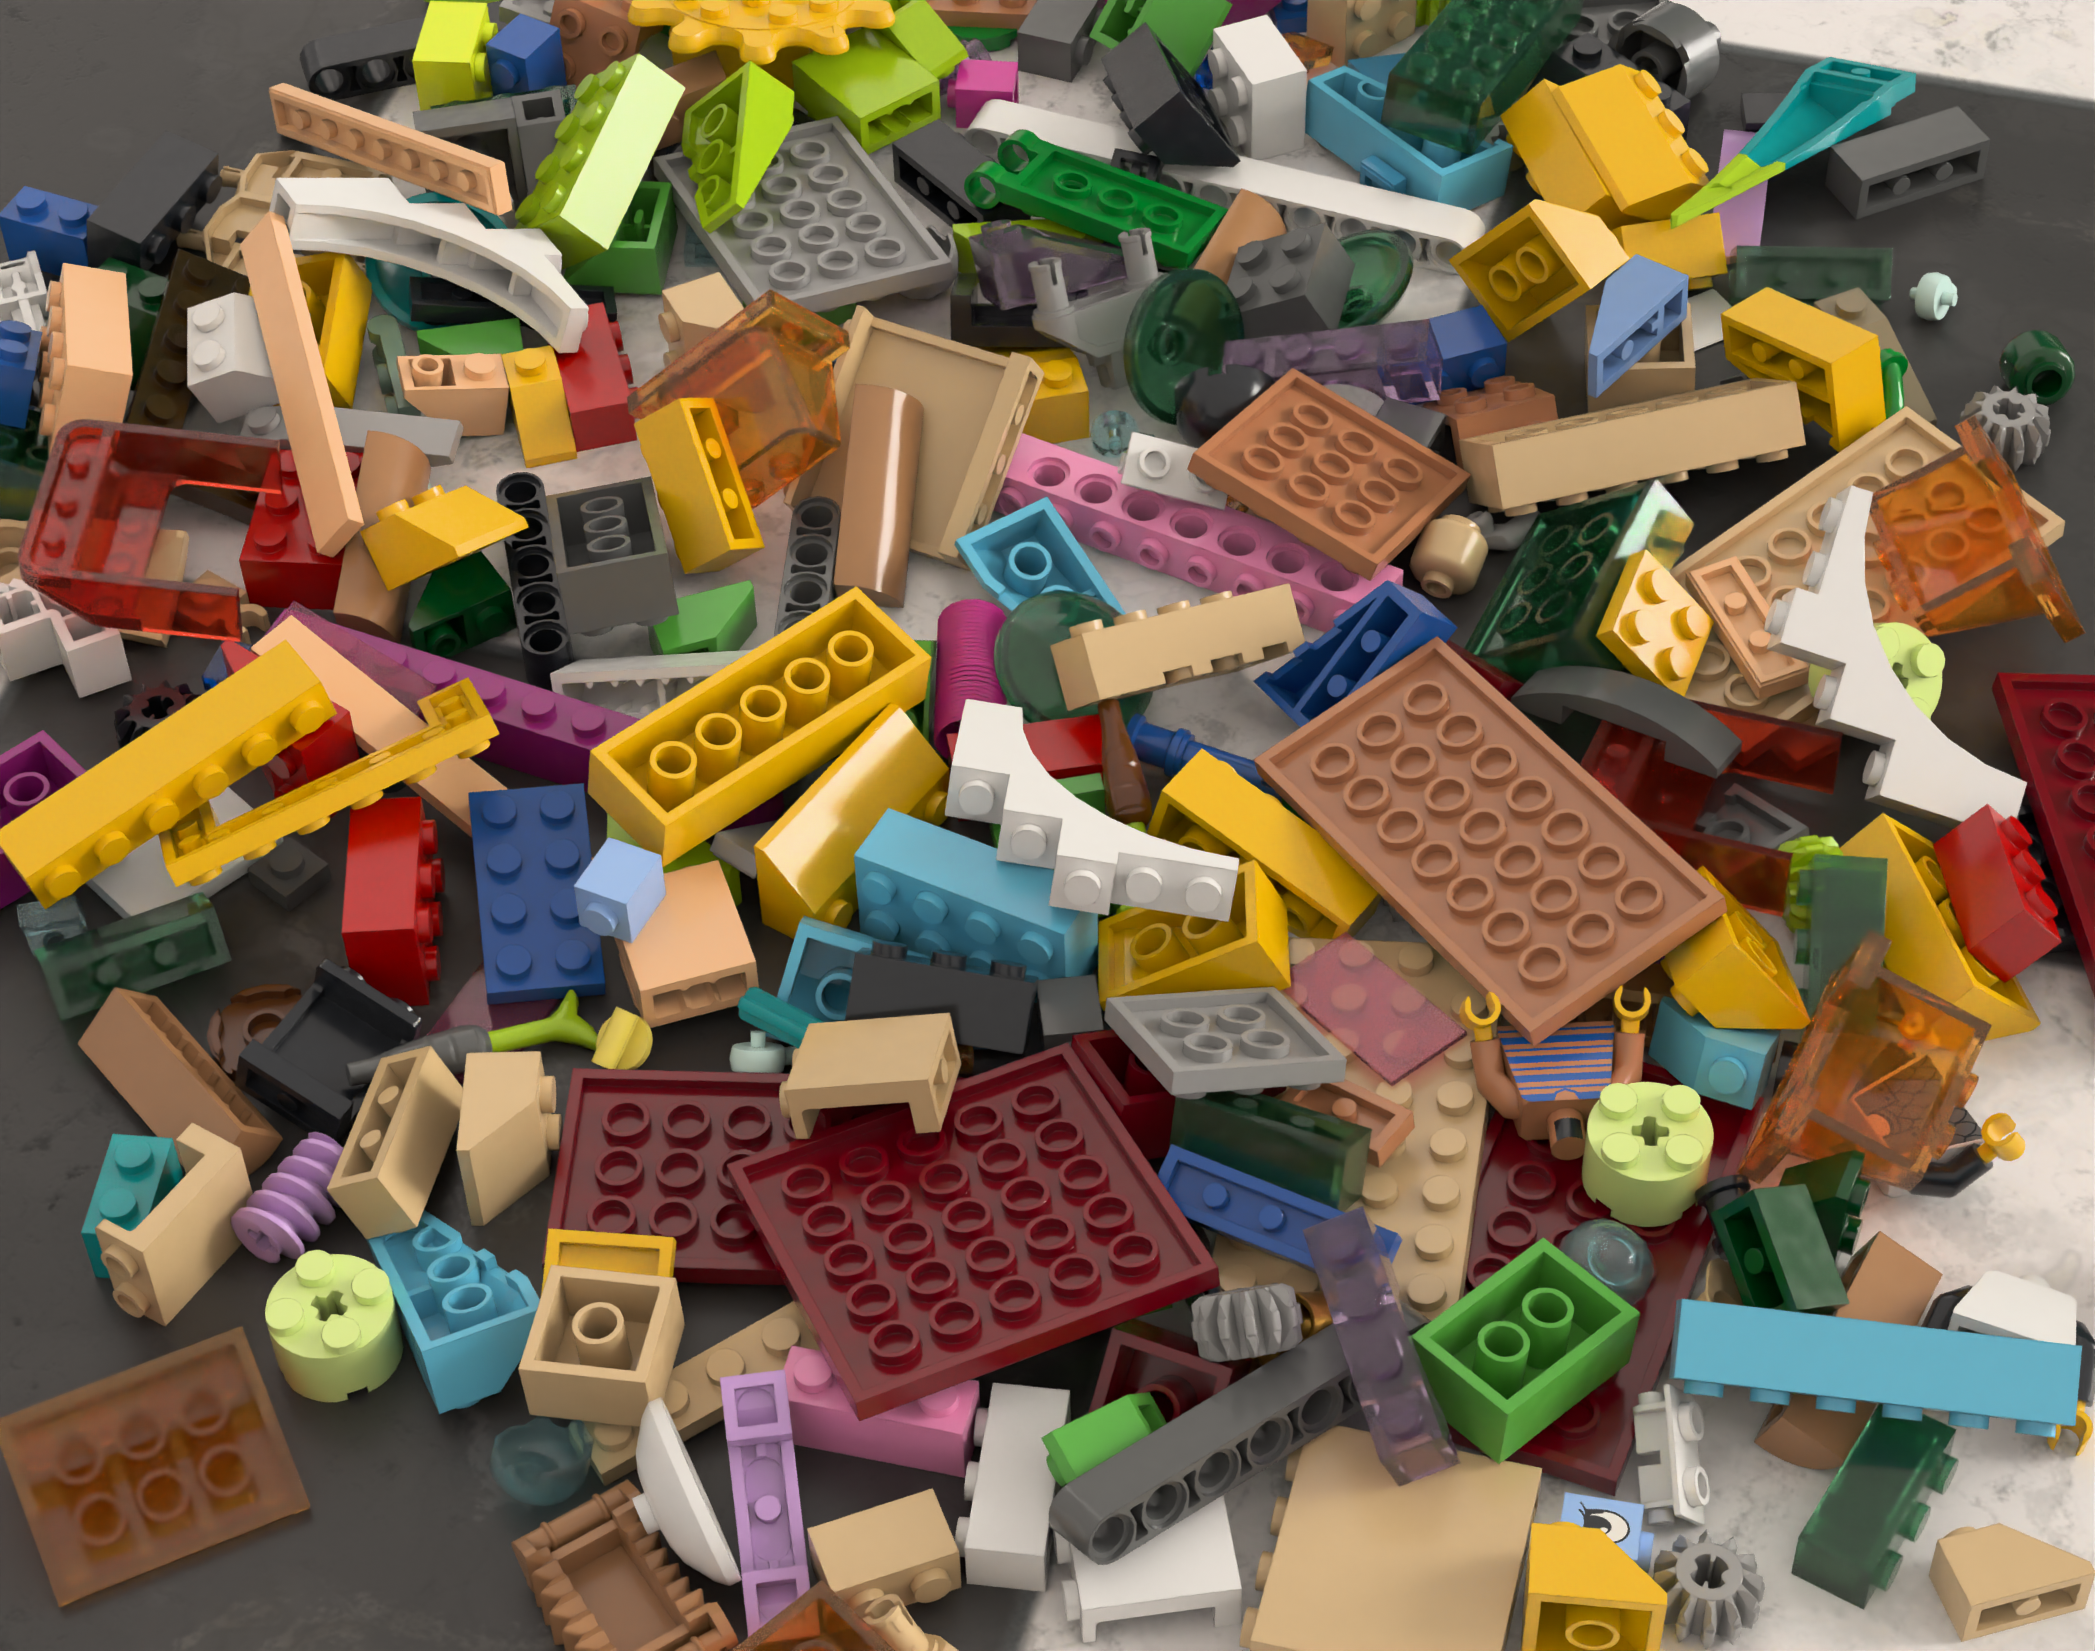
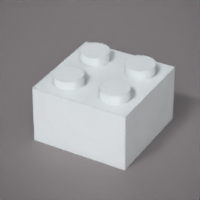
M1268 15L1214 28L1213 50L1208 52V63L1213 75V89L1208 91V101L1214 108L1218 118L1220 117L1227 127L1232 144L1240 146L1248 158L1263 160L1305 148L1307 70Z

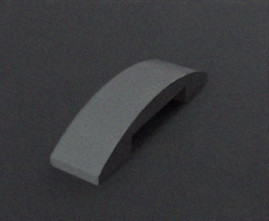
M1562 666L1537 671L1511 697V703L1518 710L1558 724H1562L1576 710L1666 741L1664 761L1716 779L1741 751L1742 741L1721 721L1696 703L1662 685L1620 671L1589 666Z

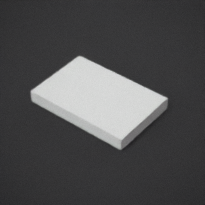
M229 787L219 796L209 799L220 825L253 810L251 806ZM157 834L129 853L121 862L111 865L87 881L86 884L146 939L248 873L247 869L265 855L248 861L244 860L243 856L222 865V873L204 884L191 886L189 882H186L176 887L166 869L159 835ZM283 837L275 840L276 847L284 841Z

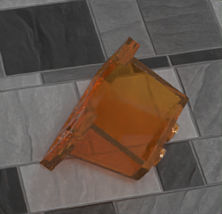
M769 289L627 397L628 414L641 420L679 398H714L753 510L841 447L832 361L850 349L849 332Z
M1975 415L1955 425L1963 446L1873 493L1869 512L1880 537L1879 540L1873 542V547L1884 568L1888 572L1894 570L1897 579L1890 582L1889 585L1899 606L1904 612L1911 611L1914 620L1927 637L2044 614L2064 643L2085 634L2013 471Z
M1870 929L1831 974L1812 1014L1811 1022L1807 1025L1737 1173L1746 1175L1748 1179L1760 1184L1787 1154L1814 1161L1846 1151L1857 1150L1866 1153L1861 1177L1907 1191L1912 1190L1923 1179L1932 1157L1939 1160L1954 1136L1956 1127L1949 1124L1948 1121L1955 1106L1960 1109L1965 1106L1978 1083L1979 1076L1972 1073L1971 1070L1992 1025L1882 967L1881 964L1892 940Z

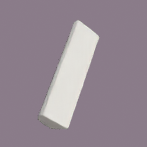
M752 650L579 659L550 673L552 690L555 693L642 719Z

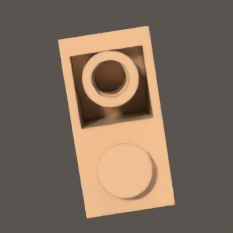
M474 353L466 355L423 354L419 356H397L396 365L404 399L424 415L432 418L460 420L464 427L462 436L504 435L509 385L501 354Z

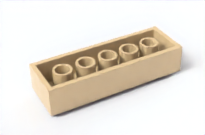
M1765 378L1737 381L1459 440L1464 470L1471 474L1467 483L1469 503L1488 506L1489 513L1505 511V516H1519L1538 511L1536 502L1556 501L1558 506L1581 503L1588 500V491L1606 490L1607 495L1632 492L1639 489L1638 481L1656 479L1657 484L1689 479L1688 470L1706 469L1707 473H1720L1739 468L1738 460L1756 458L1757 463L1782 460L1789 457L1787 449L1806 445L1796 381Z

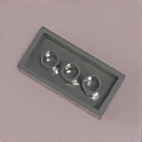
M651 476L545 496L556 573L569 635L581 633L588 637L600 636L610 632L615 626L636 623L640 626H653L666 621L668 616L679 614Z

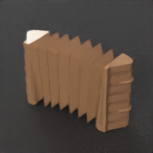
M629 1480L614 1486L600 1495L597 1493L593 1494L592 1499L548 1523L541 1522L539 1528L511 1542L512 1549L526 1578L527 1585L535 1594L537 1607H542L545 1625H551L554 1644H564L565 1651H729L739 1645L737 1636L718 1603L705 1604L702 1588L691 1591L689 1577L681 1578L679 1564L669 1565L667 1548H662L659 1532L647 1534L632 1498L641 1493Z

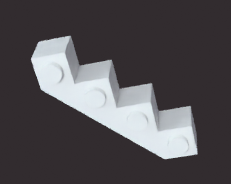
M15 578L12 579L10 584L0 582V661L10 682L60 664L64 665L79 698L132 680L121 635L103 599L84 594L79 600L55 595L53 587Z

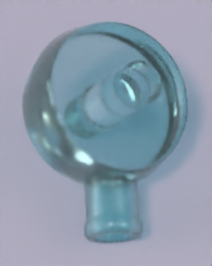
M1119 410L1107 411L1097 416L1092 423L1090 439L1094 449L1101 455L1112 458L1121 457L1123 452L1127 453L1132 431L1152 437L1155 436L1139 432L1136 420L1130 414Z

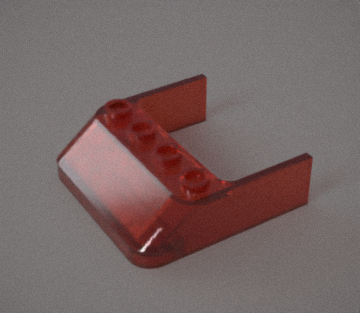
M80 419L65 424L56 435L18 551V563L22 580L36 591L88 623L98 627L224 641L230 639L233 642H241L243 631L239 588L145 577L171 491L182 484H193L281 494L283 481L280 441L91 419Z
M1689 699L1716 717L1742 741L1741 751L1720 775L1737 773L1833 794L1836 785L1843 732ZM1602 720L1580 766L1690 866L1698 870L1703 865L1745 909L1783 917L1786 908L1793 853L1694 831L1717 779L1664 761L1666 741Z

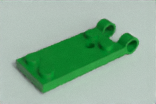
M1024 129L1014 131L999 146L997 155L1000 164L993 161L983 162L966 177L964 182L966 196L974 205L980 208L989 209L1002 202L1021 209L1029 216L1048 219L1120 247L1121 243L1118 239L1120 233L1127 232L1128 236H1130L1129 230L1150 228L1155 259L1165 267L1178 268L1184 271L1205 250L1229 210L1228 208L1043 141L1033 132ZM1013 144L1020 146L1026 152L1029 161H1025L1017 156L1013 149ZM980 177L988 179L993 184L995 193L984 188Z

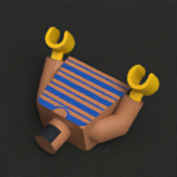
M1623 985L1616 990L1613 1008L1617 1017L1621 1019L1620 1031H1614L1613 1021L1567 1023L1536 1046H1533L1513 1026H1497L1496 1037H1493L1491 1024L1499 1017L1501 1012V1003L1498 997L1493 992H1489L1486 995L1489 1017L1487 1019H1480L1472 1013L1471 1000L1468 996L1461 1004L1459 1017L1467 1028L1474 1031L1475 1040L1469 1043L1478 1092L1504 1118L1513 1119L1518 1136L1525 1140L1549 1139L1552 1155L1561 1160H1572L1584 1155L1588 1118L1592 1108L1600 1099L1601 1091L1606 1086L1614 1083L1630 1084L1641 1082L1645 1033L1639 1032L1640 1021L1648 1014L1651 1004V996L1646 987H1644L1643 1007L1633 1012L1627 1011L1621 1005L1620 999Z

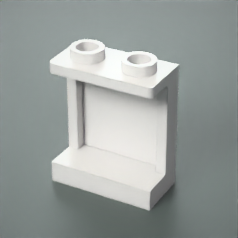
M1223 1495L1129 1554L1108 1565L1096 1564L1052 1529L1057 1564L1069 1563L1072 1580L1061 1582L1066 1620H1079L1083 1643L1096 1641V1625L1100 1622L1211 1607L1215 1628L1241 1624L1242 1586Z

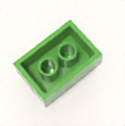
M1542 1238L1411 1336L1403 1387L1496 1463L1500 1464L1630 1362L1640 1312L1549 1241Z

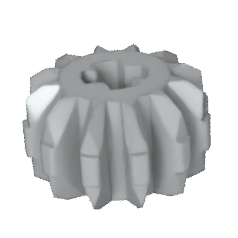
M1994 385L1990 393L1975 392L1973 399L1965 405V410L1961 412L1959 422L1961 446L1983 462L1990 463L1994 470L1998 466H2007L2010 470L2016 472L2020 464L2034 466L2040 454L2044 453L2045 446H2048L2051 434L2049 429L2050 418L2048 416L2049 407L2037 404L2036 394H2019L2016 386L2011 391H2003Z
M1284 1283L1256 1285L1207 1294L1199 1297L1191 1305L1193 1340L1197 1341L1199 1356L1210 1362L1234 1361L1276 1354V1352L1294 1348L1303 1340L1300 1325L1303 1323L1300 1303L1297 1304L1294 1288Z
M1707 1529L1699 1536L1698 1544H1694L1682 1535H1679L1677 1540L1673 1542L1672 1551L1661 1550L1655 1559L1654 1576L1651 1578L1667 1593L1664 1625L1676 1624L1675 1634L1677 1635L1678 1642H1681L1690 1634L1699 1635L1702 1644L1707 1650L1713 1644L1715 1635H1719L1733 1645L1736 1639L1740 1637L1741 1628L1752 1629L1753 1624L1758 1620L1760 1610L1758 1604L1763 1600L1765 1584L1763 1577L1756 1574L1757 1563L1755 1562V1555H1736L1737 1545L1734 1536L1722 1545L1712 1543V1538Z

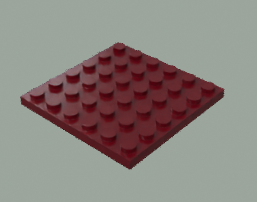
M1069 1043L956 1082L940 1132L916 1133L909 1102L897 1103L813 1133L809 1139H796L726 1164L733 1189L859 1421L1220 1286L1217 1264Z

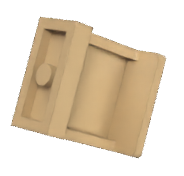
M950 1013L808 1024L800 1048H795L793 1051L792 1070L788 1080L781 1083L779 1091L782 1115L784 1118H791L796 1139L810 1138L819 1111L822 1108L909 1102L916 1133L940 1132L961 1067Z
M191 1123L176 1139L186 1173L185 1177L134 1230L127 1231L107 1219H103L95 1228L102 1250L101 1260L108 1269L114 1288L113 1297L117 1304L134 1317L140 1318L145 1315L165 1327L242 1244L232 1228L231 1217L239 1208L246 1207L247 1200L253 1194L241 1148L194 1123Z

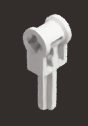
M33 250L28 251L25 258L0 263V317L2 321L14 320L29 325L32 330L40 331L41 326H46L44 318L49 317V312H46L47 289L36 252ZM40 357L37 359V368H39Z

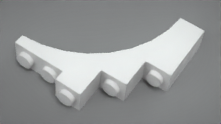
M276 178L269 211L284 216L293 250L329 251L365 256L407 266L446 279L478 293L510 311L536 330L558 353H577L582 332L586 330L588 325L589 307L560 274L562 254L541 229H485L465 203H409L389 178Z
M1852 485L1838 493L1836 498L1829 497L1823 508L1819 521V530L1825 531V536L1820 552L1813 551L1810 555L1802 579V583L1809 586L1808 591L1795 588L1784 594L1782 600L1775 599L1773 601L1764 626V631L1771 633L1767 650L1832 670L1830 676L1823 675L1814 696L1813 706L1820 709L1815 725L1880 745L1879 751L1873 750L1864 768L1862 781L1869 785L1865 796L1866 801L1953 829L1987 803L2003 818L2007 819L2009 816H2013L2017 819L2027 782L1984 764L1948 739L1915 705L1892 670L1873 624L1865 584V532L1873 492Z
M971 699L965 700L951 766L945 816L1000 824L1001 829L996 856L998 861L1054 869L1049 906L1108 915L1110 903L1229 922L1239 858L1188 848L1148 835L1109 818L1076 798L1045 770L1032 753L1024 734L1023 710L1021 707Z

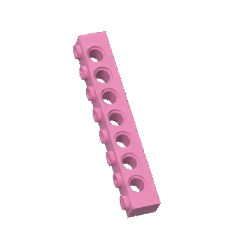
M1024 433L1020 437L993 510L1007 516L1042 498L1048 497L1078 542L1138 563L1149 569L1187 581L1198 587H1203L1217 593L1232 591L1233 597L1289 583L1300 623L1326 633L1335 627L1333 620L1386 580L1403 586V569L1388 564L1369 581L1361 575L1346 570L1341 563L1315 547L1300 542L1295 535L1277 524L1225 506V510H1219L1121 484L1122 474L1118 473V467Z

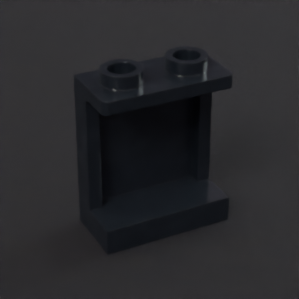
M957 273L950 295L952 341L975 347L1068 348L1034 330L1032 316L1034 315L1033 311L1038 308L1037 304L978 303V273ZM1069 275L1066 287L1068 301L1089 296V290H1079V275Z
M324 958L316 967L315 980L312 986L266 1040L261 1044L252 1039L240 1053L235 1086L308 1133L316 1131L326 1134L339 1144L353 1127L371 1084L370 1082L351 1087L346 1075V1063L368 1059L418 1039L420 1037L422 1019L404 1001L398 998H389L368 985L364 978L355 970L345 966L340 967L329 959Z

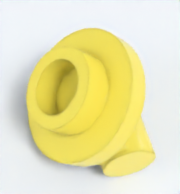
M616 1006L612 1016L605 1021L599 1030L596 1051L591 1061L607 1069H637L646 1061L652 1048L653 1037L650 1026L642 1017Z

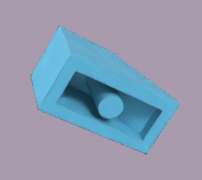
M1664 996L1660 1002L1648 1055L1683 1085L1694 1089L1697 1094L1752 1110L1767 1087L1781 1031L1776 1029L1715 1028L1700 1012L1692 1017L1675 999Z

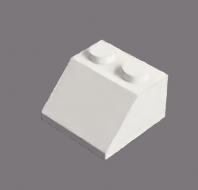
M235 292L187 308V386L218 424L246 415L248 410L280 403L253 296Z

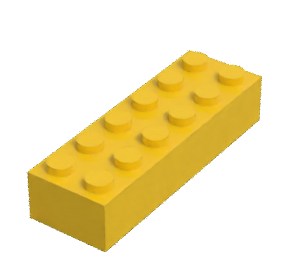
M856 586L590 750L588 794L643 849L661 855L662 867H664L844 752L890 703L899 706L906 712L925 700L931 656Z

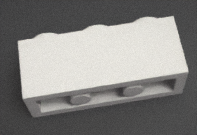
M993 1383L989 1408L978 1407L974 1426V1446L982 1447L980 1461L968 1462L964 1486V1500L972 1501L970 1517L959 1516L955 1534V1543L959 1550V1557H965L967 1584L1046 1591L1053 1546L1052 1527L1048 1521L1049 1508L1052 1500L1062 1487L1054 1479L1048 1468L1046 1457L1049 1455V1452L1041 1438L1071 1422L1070 1390Z

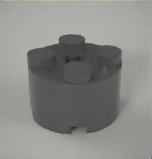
M1663 1L1622 27L1612 36L1608 46L1686 98L1691 99L1707 88L1717 75L1720 60L1718 46L1721 42V35L1715 24L1705 21L1691 8L1672 1Z

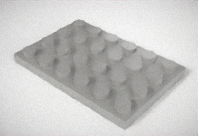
M838 116L792 126L744 209L712 233L702 229L694 197L698 190V185L689 178L688 169L692 166L691 159L686 157L683 151L653 158L655 177L659 182H671L673 202L761 326L784 323L790 318L815 312H830L840 306L865 300L875 301L884 298L886 295L910 289H925L935 283L952 280V261Z

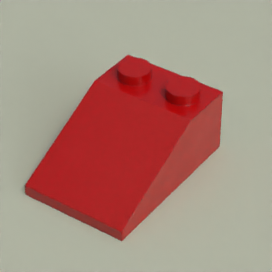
M227 639L220 645L228 677L258 658L257 655L230 639ZM331 700L337 712L336 715L324 722L316 731L306 734L276 754L268 763L260 766L274 793L275 799L360 759L350 711ZM336 811V812L330 814V815H329L330 819H331L333 816H335L339 811Z

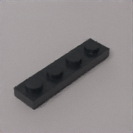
M410 276L408 295L411 321L439 326L446 323L473 324L518 318L510 311L482 295L446 279ZM569 284L586 305L603 302L608 321H617V308L614 288L612 286ZM519 318L521 327H527L529 329L534 330L532 327H530L528 324H526Z

